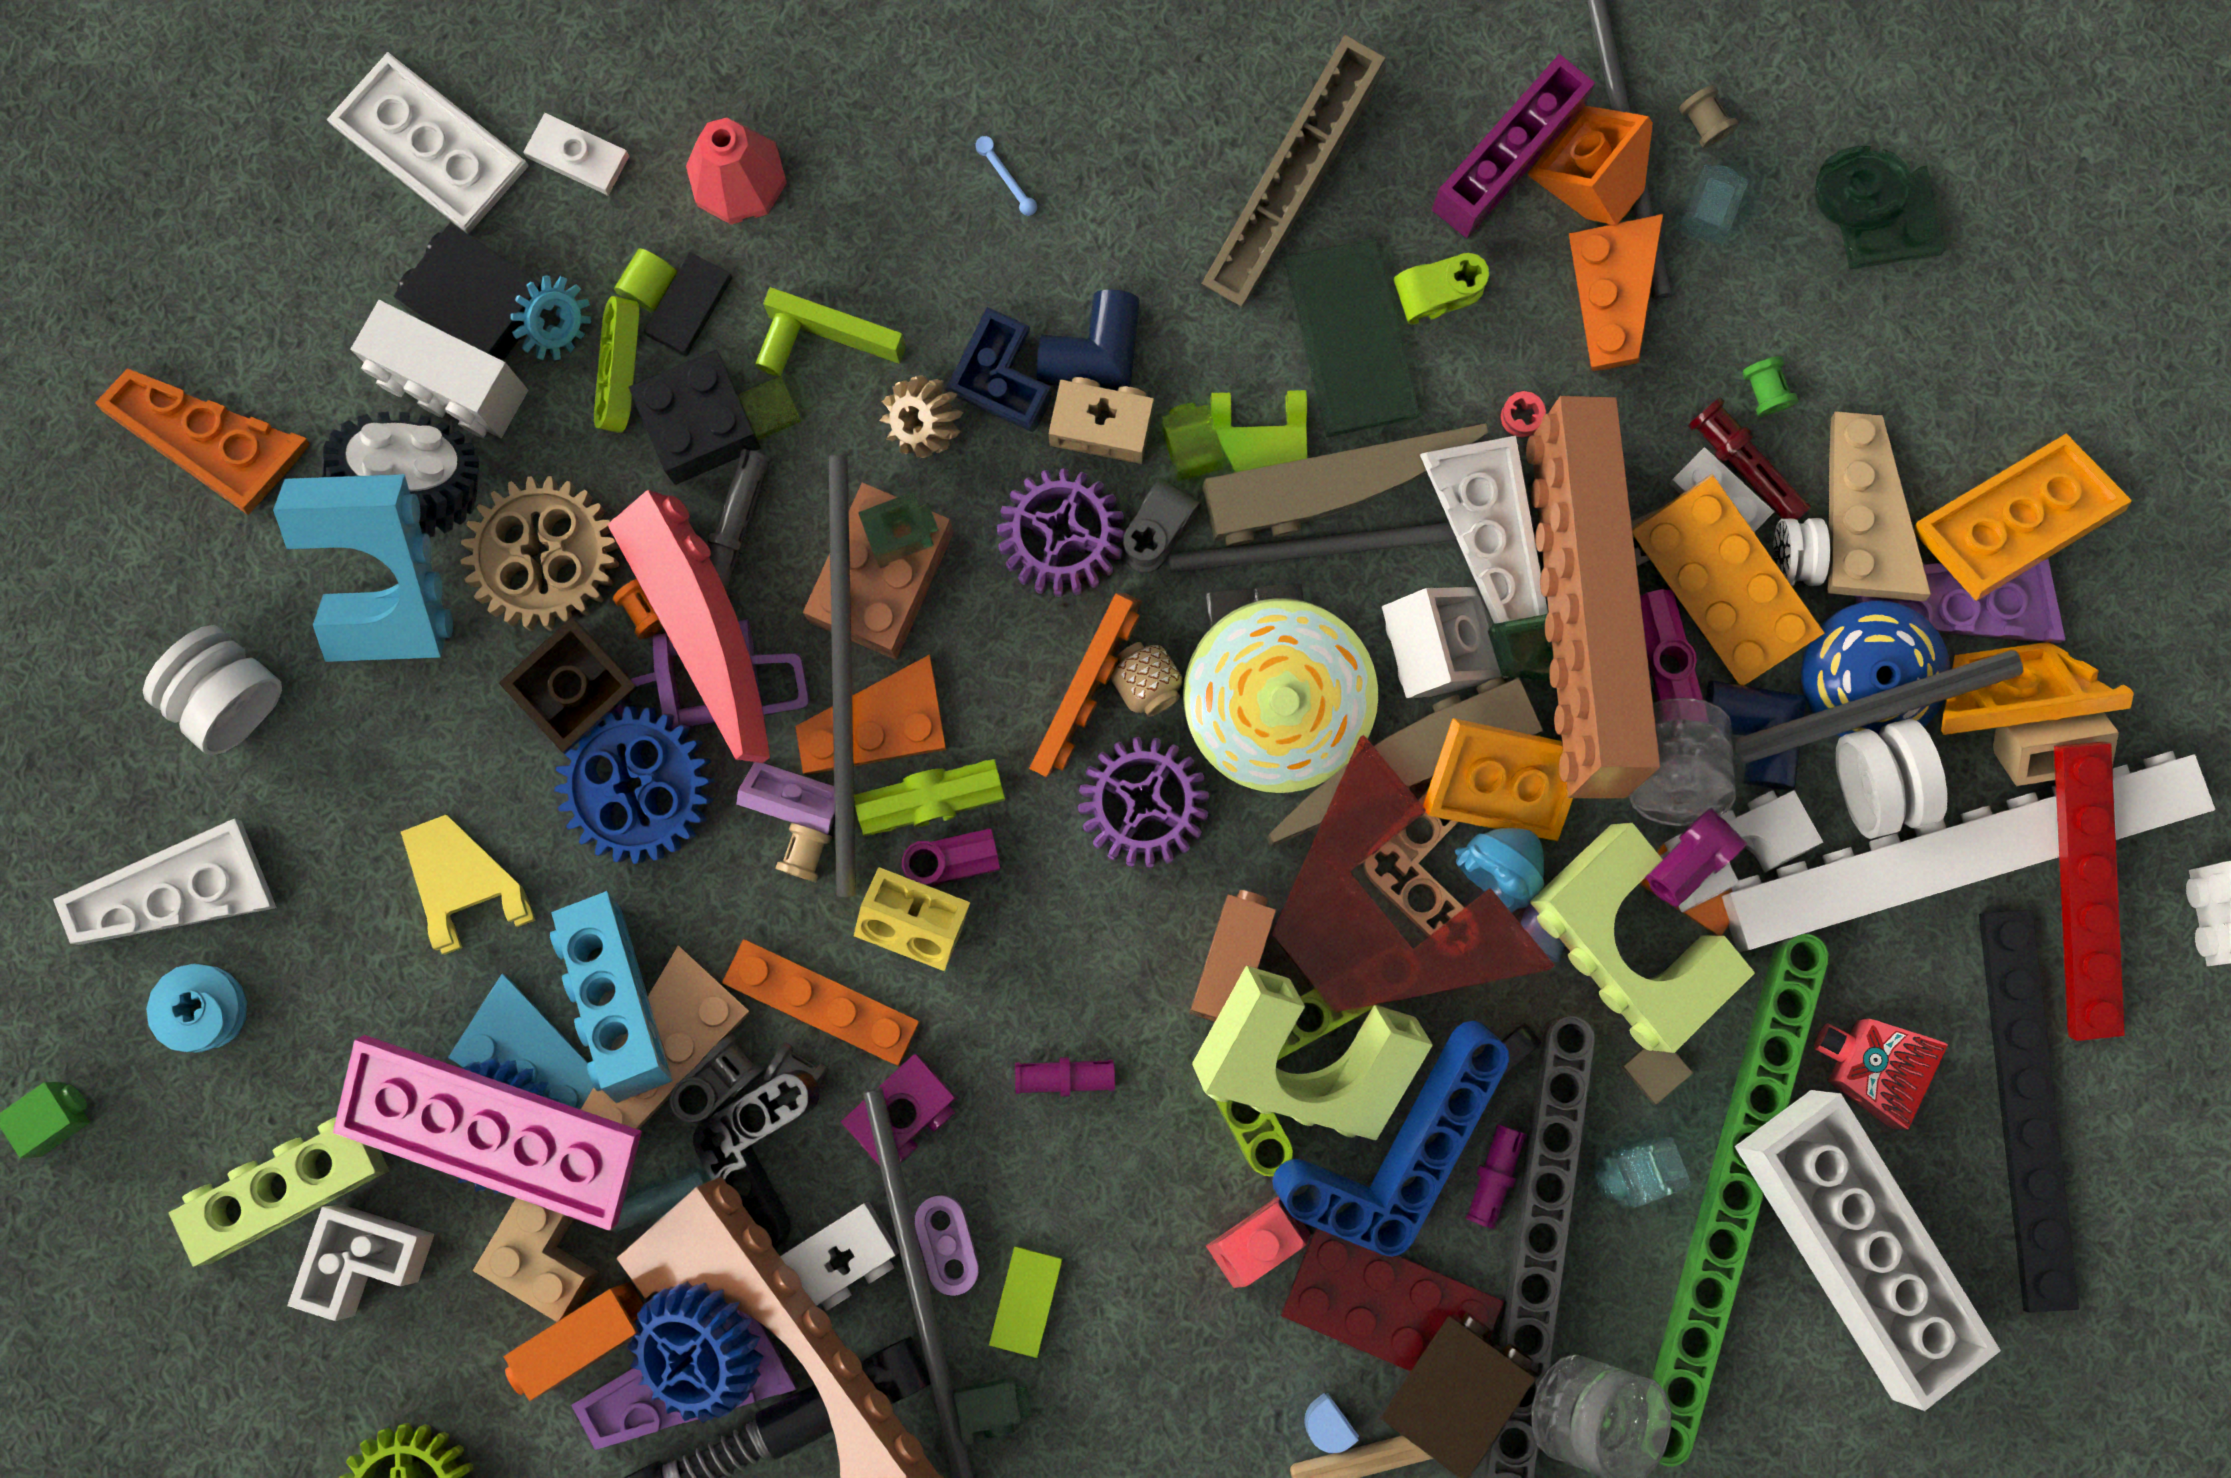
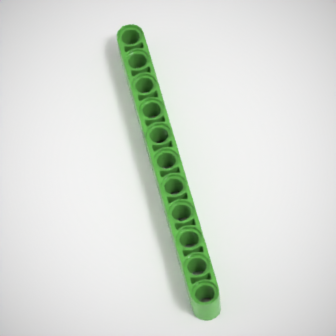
M1801 934L1784 939L1776 945L1772 952L1638 1427L1637 1440L1640 1448L1647 1456L1663 1466L1673 1467L1682 1464L1689 1458L1694 1446L1764 1194L1738 1154L1735 1146L1743 1134L1751 1135L1789 1105L1828 965L1829 954L1826 945L1814 935ZM1795 945L1803 947L1809 957L1808 965L1803 971L1797 969L1792 964L1790 958L1791 950ZM1783 991L1789 993L1794 998L1796 1004L1795 1011L1789 1018L1783 1016L1777 1006V999ZM1770 1038L1776 1040L1782 1048V1058L1775 1066L1769 1063L1764 1055V1046ZM1758 1085L1763 1087L1769 1096V1105L1762 1113L1757 1112L1752 1107L1750 1101L1751 1093ZM1735 1181L1741 1187L1743 1196L1740 1204L1731 1209L1724 1202L1723 1191L1726 1185ZM1722 1229L1728 1235L1729 1248L1722 1256L1716 1257L1711 1252L1709 1246L1710 1238L1713 1233ZM1710 1278L1716 1288L1715 1297L1709 1304L1702 1306L1697 1301L1696 1288L1703 1279ZM1697 1327L1702 1335V1344L1695 1353L1686 1354L1682 1347V1337L1687 1330ZM1684 1377L1689 1386L1688 1394L1681 1402L1672 1403L1668 1396V1387L1675 1378ZM1671 1427L1675 1434L1672 1447L1667 1451L1657 1452L1654 1446L1656 1433L1661 1428Z

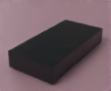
M689 252L645 327L644 333L646 336L687 357L732 280L731 273Z

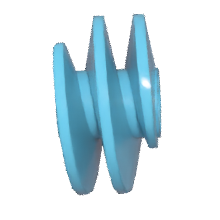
M189 964L176 967L162 976L150 993L146 1008L148 1025L156 1039L172 1050L194 1053L204 1052L212 1048L224 1046L238 1036L246 1020L247 1000L242 986L231 973L216 966ZM197 1000H200L202 1008L194 1011V1016H191L190 1008L195 1007Z

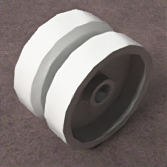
M1910 718L1881 727L1879 735L1870 729L1846 734L1839 738L1836 746L1837 775L1848 812L1862 835L1868 839H1873L1900 831L1903 823L1913 829L1943 820L1947 811L1948 794L1945 774L1938 751L1929 733L1920 722Z

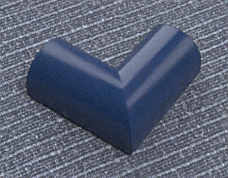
M1107 289L1095 292L1093 295L1088 339L1041 334L1037 360V381L1047 385L1059 386L1060 380L1072 382L1073 378L1082 377L1098 382L1100 388L1118 391L1119 387H1131L1140 304L1138 296L1121 290Z
M987 307L945 389L946 393H956V398L1030 432H1034L1048 408L1052 394L1051 386L1011 369L1030 332V327Z
M1710 680L1707 686L1705 708L1711 726L1708 730L1746 736L1802 718L1805 712L1806 696ZM1800 746L1747 763L1744 784L1793 791L1796 785Z

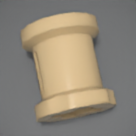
M791 823L789 831L792 833L786 854L783 861L777 862L775 869L816 883L818 875L815 873L819 858L824 844H830L832 836Z

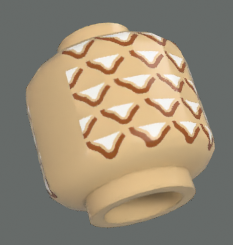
M1137 642L1118 654L1117 658L1120 663L1115 667L1111 679L1131 711L1135 713L1145 712L1150 717L1165 711L1179 700L1180 695L1178 691L1183 684V677L1162 646L1150 645L1144 647L1141 642Z

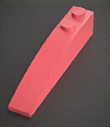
M647 490L607 525L735 759L764 763L770 758L763 709L752 662L736 613L721 579L709 558L711 551L705 541L694 532L688 521L690 517L688 509L678 498Z

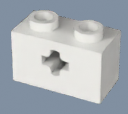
M866 1202L780 1257L787 1266L791 1267L798 1274L803 1289L816 1306L821 1303L825 1311H828L852 1295L847 1286L864 1276L868 1284L894 1269L890 1259L900 1252L870 1202ZM836 1246L841 1252L850 1249L855 1256L848 1262L850 1272H847L844 1267L837 1268L836 1270L832 1267L830 1261L836 1257V1252L834 1251Z

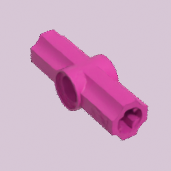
M1672 589L1647 592L1640 596L1649 676L1667 739H1678L1706 731L1711 726L1695 672L1697 663L1696 653L1686 640ZM1660 655L1673 656L1680 665V673L1671 674L1666 672L1660 664Z

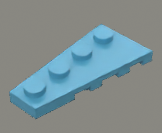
M503 973L448 1057L462 1067L472 1062L479 1061L483 1063L490 1058H497L501 1065L508 1060H516L518 1074L526 1068H534L532 1082L535 1084L542 1081L548 1082L547 1088L543 1092L546 1098L559 1099L558 1102L577 1109H581L594 1087L587 1070V1063L589 1062L556 1029L535 1004L517 988L513 981Z

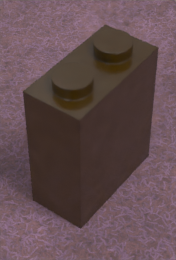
M1467 1312L1462 1319L1456 1314L1447 1317L1380 1417L1381 1420L1459 1478H1471L1540 1376L1530 1369L1535 1362L1532 1358L1508 1343L1505 1349L1501 1348L1488 1338L1492 1330Z

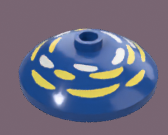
M1865 601L1840 609L1820 625L1825 634L1809 643L1805 649L1801 666V683L1808 706L1814 714L1950 670L1949 655L1944 641L1936 628L1915 610L1888 601ZM1886 665L1891 670V678L1888 682L1881 684L1877 680L1876 673L1880 667ZM1944 700L1837 735L1842 737L1846 734L1870 729L1879 735L1881 727L1910 718L1920 722L1925 727L1938 713Z

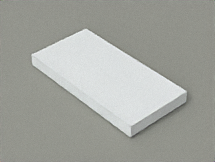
M389 52L383 56L327 119L330 125L467 234L475 228L529 167L523 158Z

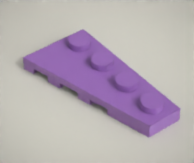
M2048 558L1978 601L1974 600L1942 563L1923 565L1931 593L1925 602L1855 596L1856 603L1888 601L1907 606L1924 616L1936 628L1938 633L2041 643L2051 642L2053 644L2065 641Z
M737 1310L742 1319L752 1318L746 1313ZM753 1318L748 1330L749 1333L761 1337L754 1348L764 1356L757 1367L761 1375L752 1387L753 1390L749 1393V1397L737 1407L799 1388L767 1328ZM634 1368L571 1405L595 1450L684 1422L694 1421L698 1418L695 1417L694 1419L691 1418L684 1421L679 1410L667 1414L666 1405L663 1400L651 1402L653 1391L648 1385H638L643 1375L640 1370Z

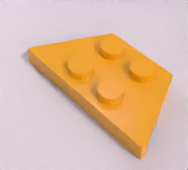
M2051 642L1959 654L1954 656L1952 669L2006 651L2015 650L2023 664V673L2017 677L1947 699L1941 731L1943 735L2131 709L2134 692L2124 684L2116 689H2112L2098 681V669L2084 661L2070 657L2068 652Z

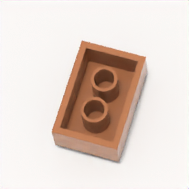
M861 483L849 510L851 641L897 660L954 530L949 518L865 483ZM830 554L803 611L810 624L831 632Z

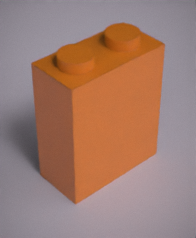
M631 1281L608 1289L504 1355L503 1357L509 1366L505 1369V1373L512 1388L519 1395L525 1393L527 1399L531 1401L554 1390L631 1341V1338L634 1337L633 1335L638 1333L636 1322L634 1323V1321L638 1318L637 1313L641 1311V1307L644 1305Z

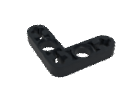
M794 1070L777 1076L701 1122L693 1134L695 1151L710 1180L722 1176L725 1182L733 1187L732 1176L736 1170H741L747 1174L751 1182V1190L747 1196L739 1194L742 1205L745 1208L746 1205L759 1200L761 1205L748 1211V1213L757 1225L768 1220L771 1229L767 1233L770 1236L773 1248L782 1244L787 1239L790 1232V1221L752 1146L816 1107L820 1089L815 1078L804 1070ZM797 1086L800 1089L801 1095L796 1098V1101L780 1107L775 1099L784 1096L792 1090V1087ZM751 1103L760 1106L764 1111L766 1119L765 1125L761 1130L753 1128L748 1122L747 1109ZM718 1132H722L725 1140L716 1147L712 1142V1138ZM730 1156H736L738 1161L723 1166L722 1161L731 1158Z

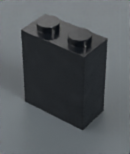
M450 222L443 232H438L431 238L426 248V254L417 266L408 270L401 277L397 287L398 290L393 297L407 312L419 320L504 361L521 338L516 339L512 332L524 324V321L511 320L512 313L525 312L526 309L517 303L515 299L520 295L530 301L532 297L529 294L527 284L533 282L539 292L541 291V284Z

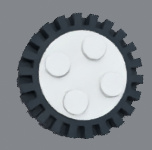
M378 412L377 422H373L369 415L366 414L358 416L357 425L348 420L341 424V431L334 429L331 432L329 441H325L323 447L322 477L405 474L410 494H416L419 499V525L422 534L427 533L430 538L435 537V526L445 534L453 530V522L461 525L466 521L467 513L471 514L473 512L477 497L479 457L475 455V448L471 442L464 443L465 436L461 432L456 431L449 435L450 425L442 421L435 427H432L431 417L421 415L418 423L410 422V413L399 412V420H391L389 412Z

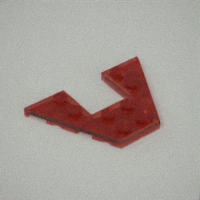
M1364 734L1357 742L1275 925L1272 937L1334 1013L1545 972L1555 966L1491 888L1413 949L1350 873L1426 812V809Z

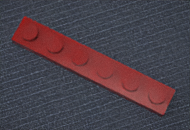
M2107 742L2054 746L2068 1037L2076 1041L2125 1036L2111 743Z

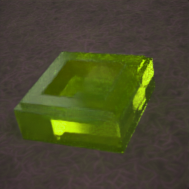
M781 376L738 394L758 440L801 422Z

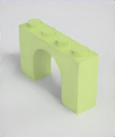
M1633 823L1611 824L1546 885L1530 903L1539 913L1537 920L1541 927L1552 937L1560 938L1569 949L1568 958L1575 968L1584 975L1591 976L1601 988L1599 996L1603 1002L1614 1012L1621 1013L1632 1027L1629 1031L1636 1042L1649 1051L1675 1053L1755 972L1725 936L1701 935L1673 964L1653 978L1646 979L1641 977L1626 965L1615 943L1614 923L1617 911L1624 898L1662 858Z
M1246 965L1192 1063L1204 1092L1220 1102L1232 1100L1249 1105L1263 1114L1275 1112L1292 1117L1303 1125L1313 1126L1318 1124L1335 1129L1346 1137L1353 1138L1357 1135L1376 1141L1433 1046L1417 1018L1374 1004L1351 1046L1335 1063L1322 1070L1307 1074L1284 1072L1276 1068L1277 1058L1305 1005L1289 978Z

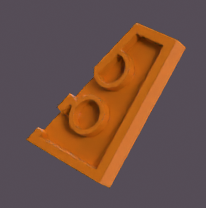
M930 654L852 696L854 766L947 750ZM832 706L795 726L804 775L834 770Z

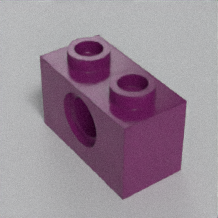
M914 1054L878 1087L883 1088L900 1164L919 1147L913 1140L927 1126L933 1132L937 1131L956 1113L950 1105L958 1098L919 1054ZM900 1099L911 1101L916 1109V1118L907 1128L896 1126L890 1116L893 1104ZM863 1100L840 1122L880 1166L865 1100Z

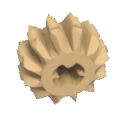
M923 375L912 377L909 382L904 380L896 383L893 386L894 394L886 396L882 401L890 413L883 415L879 421L890 424L892 428L886 440L895 441L900 439V453L909 454L915 452L916 456L920 458L931 456L933 452L940 453L947 450L950 446L949 439L956 438L961 432L953 423V420L961 418L963 412L952 409L951 406L957 394L953 392L943 394V380L934 379L928 381L927 377Z

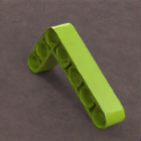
M1391 948L1300 996L1303 1004L1312 1005L1319 1011L1321 1016L1320 1025L1313 1032H1305L1295 1024L1282 1046L1277 1060L1371 1010L1374 1004L1380 1005L1406 991L1415 983L1418 977L1416 959L1410 952L1402 948ZM1395 958L1402 962L1406 970V976L1401 984L1392 985L1382 977L1381 966L1384 960ZM1352 981L1361 987L1363 1001L1359 1007L1355 1009L1347 1008L1339 1001L1338 989L1343 982ZM1214 1099L1248 1164L1254 1171L1264 1176L1273 1177L1281 1164L1292 1160L1293 1150L1274 1112L1271 1114L1258 1112L1254 1121L1242 1124L1236 1121L1232 1115V1100L1220 1102ZM1266 1139L1277 1141L1283 1151L1281 1161L1271 1168L1261 1166L1255 1156L1258 1144Z

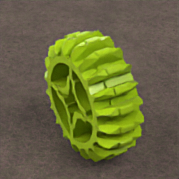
M404 1423L398 1426L396 1433L390 1428H385L378 1431L377 1441L369 1438L360 1443L362 1455L354 1454L349 1456L346 1464L353 1473L343 1474L339 1478H373L379 1465L392 1454H395V1466L390 1468V1478H425L421 1473L419 1460H414V1456L427 1462L436 1472L438 1478H462V1476L473 1470V1464L465 1463L459 1467L457 1466L454 1459L462 1455L464 1447L461 1445H457L448 1451L443 1449L448 1442L449 1433L441 1432L430 1442L432 1433L430 1425L424 1424L419 1426L414 1434L410 1423Z

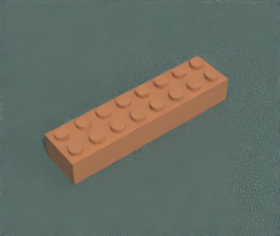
M1560 396L1549 413L1543 416L1542 423L1534 435L1529 437L1526 447L1527 461L1529 464H1533L1535 477L1531 487V503L1534 508H1538L1539 515L1535 542L1538 552L1543 553L1544 563L1540 577L1541 594L1547 597L1549 610L1545 620V636L1548 642H1552L1554 657L1550 665V683L1553 688H1557L1558 706L1555 710L1554 724L1557 734L1562 735L1563 743L1559 772L1562 781L1567 782L1568 798H1626L1660 768L1617 399L1616 397Z

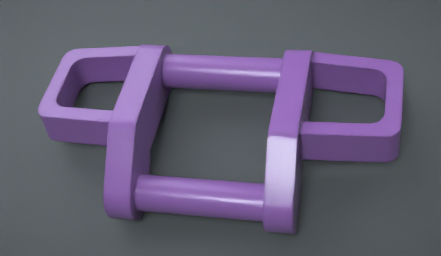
M748 619L738 621L751 658L761 704L762 699L755 664L786 662L794 667L798 688L797 699L762 705L763 716L765 714L806 707L810 702L802 656L798 653L754 655L750 622ZM667 633L653 635L654 672L631 679L633 683L639 686L652 681L657 682L662 715H674L672 730L680 725L691 727L714 723L715 721L706 705L681 709L674 675L673 658L678 653ZM624 701L614 709L617 710L621 718L625 707Z

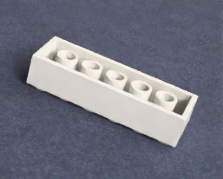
M1810 1090L1735 1146L1892 1400L1926 1411L2001 1351L1842 1094Z

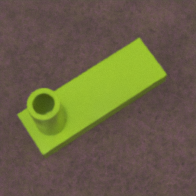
M770 287L763 305L769 318L773 320L756 360L755 367L769 375L781 377L800 329L898 364L902 360L906 344L903 334Z

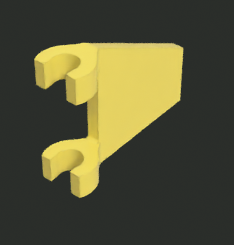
M443 815L401 831L427 916L428 935L434 950L440 949L441 953L446 955L462 949L450 915L502 895V906L508 922L514 921L515 926L520 927L535 921L530 902L523 887L448 815Z

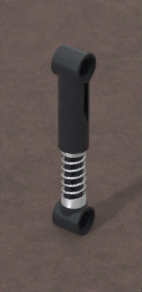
M911 1336L872 1354L861 1362L864 1373L875 1388L889 1399L891 1404L931 1384L928 1372ZM813 1385L757 1412L755 1415L756 1420L746 1424V1430L739 1433L737 1430H734V1435L727 1439L721 1436V1442L715 1445L709 1442V1448L703 1451L696 1448V1454L691 1457L684 1454L683 1461L681 1462L674 1459V1461L664 1465L659 1460L624 1478H722L724 1474L732 1476L736 1468L745 1470L748 1462L757 1464L760 1456L764 1459L772 1456L775 1460H778L822 1438L824 1435L832 1432L833 1428L816 1385Z

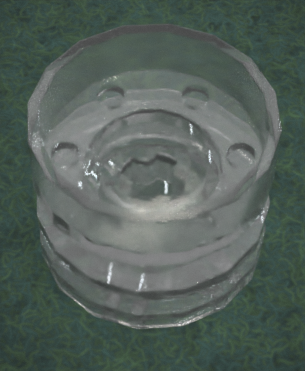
M1678 698L1653 703L1660 768L1629 795L1632 807L1644 818L1660 824L1675 826L1691 825L1710 807L1720 816L1731 809L1736 799L1735 770L1732 760L1734 756L1733 731L1730 717L1720 707L1703 700Z
M1574 1354L1561 1358L1550 1367L1538 1385L1532 1405V1430L1538 1447L1549 1458L1565 1462L1572 1467L1584 1469L1588 1473L1601 1478H1646L1656 1468L1666 1450L1671 1431V1408L1665 1391L1655 1380Z

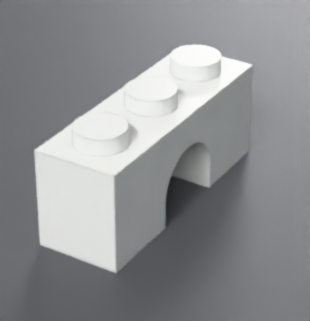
M1774 790L1747 803L1751 811L1737 818L1733 810L1720 815L1747 842L1744 848L1755 855L1764 872L1805 854L1823 843L1795 790L1779 798ZM1682 834L1664 843L1668 851L1660 856L1662 859L1681 842L1679 837ZM1730 862L1716 874L1712 872L1701 883V886L1679 905L1682 913L1724 893L1740 883L1731 868Z

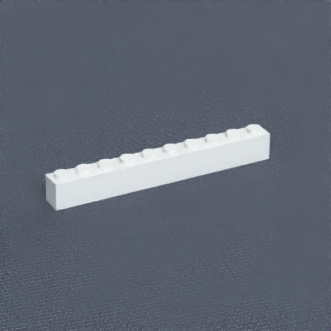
M2173 751L2143 760L2146 769L2130 773L2128 765L2113 768L2116 840L2215 810L2195 754L2177 760ZM2056 786L2052 787L2055 796L2040 801L2036 792L2007 800L2006 803L2009 810L1992 814L1990 806L1960 814L1963 824L1946 828L1945 822L1942 820L1914 828L1917 837L1900 842L1897 833L1869 841L1871 851L1854 856L1852 848L1849 847L1823 855L1825 865L1808 870L1805 861L1776 869L1779 879L1766 883H1761L1759 875L1738 880L1740 883L1732 887L1733 892L1722 896L1730 921L1729 928L1738 953L2059 857Z

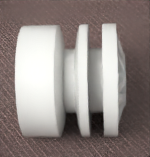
M209 625L188 633L172 645L151 669L146 677L142 691L144 699L150 705L161 710L162 715L167 720L174 723L180 722L181 733L201 751L212 756L224 753L245 740L274 709L282 692L281 681L259 661L251 657L246 658L245 649L240 644L231 640V636L222 628L216 625Z

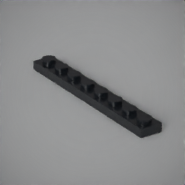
M2033 910L1979 914L2023 1311L2031 1313L2079 1310Z

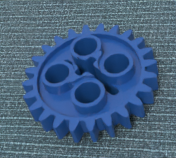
M625 706L622 718L617 710H613L605 717L606 725L601 721L591 730V734L588 733L578 742L580 745L578 748L573 747L565 754L572 760L570 765L556 767L557 772L568 778L567 783L554 787L555 791L568 794L569 798L568 801L558 807V810L573 811L575 816L566 827L567 829L579 827L584 829L579 840L581 845L597 840L595 855H605L613 848L614 862L624 861L629 851L633 864L643 863L646 858V852H648L653 861L664 858L663 845L671 852L681 849L678 835L685 839H692L696 836L694 830L689 825L690 822L701 823L706 821L705 815L697 808L700 804L713 802V798L701 793L702 786L714 783V778L701 776L700 769L711 763L710 758L696 759L694 753L703 743L701 740L690 742L684 740L690 729L688 725H680L674 730L671 729L674 715L663 714L656 722L655 708H644L640 718L636 706ZM648 741L652 742L658 750L657 762L652 767H648L641 757L642 747ZM622 743L626 746L625 756L621 754L619 749ZM603 756L610 760L613 767L612 776L607 782H604L597 774V764ZM639 777L642 786L636 788L634 792H630L628 783H631L634 778ZM662 787L670 791L673 796V805L668 813L662 812L656 804V795ZM616 803H621L627 810L628 819L623 828L617 827L611 819V811ZM644 814L649 817L650 823L648 826L643 824Z

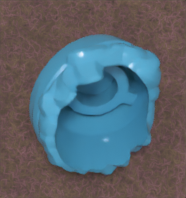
M1520 828L1494 829L1486 833L1477 834L1466 847H1458L1455 850L1457 866L1476 886L1488 892L1492 899L1497 898L1498 907L1505 909L1504 911L1507 913H1512L1517 909L1529 906L1530 901L1544 887L1543 849L1537 835L1530 830Z

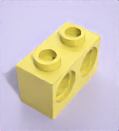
M878 867L861 904L854 937L945 971L961 934L970 902Z

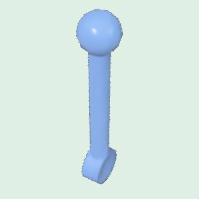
M987 136L977 139V152L989 159L1018 199L1021 213L1026 216L1033 215L1037 210L1036 201L1024 194L993 151V140Z

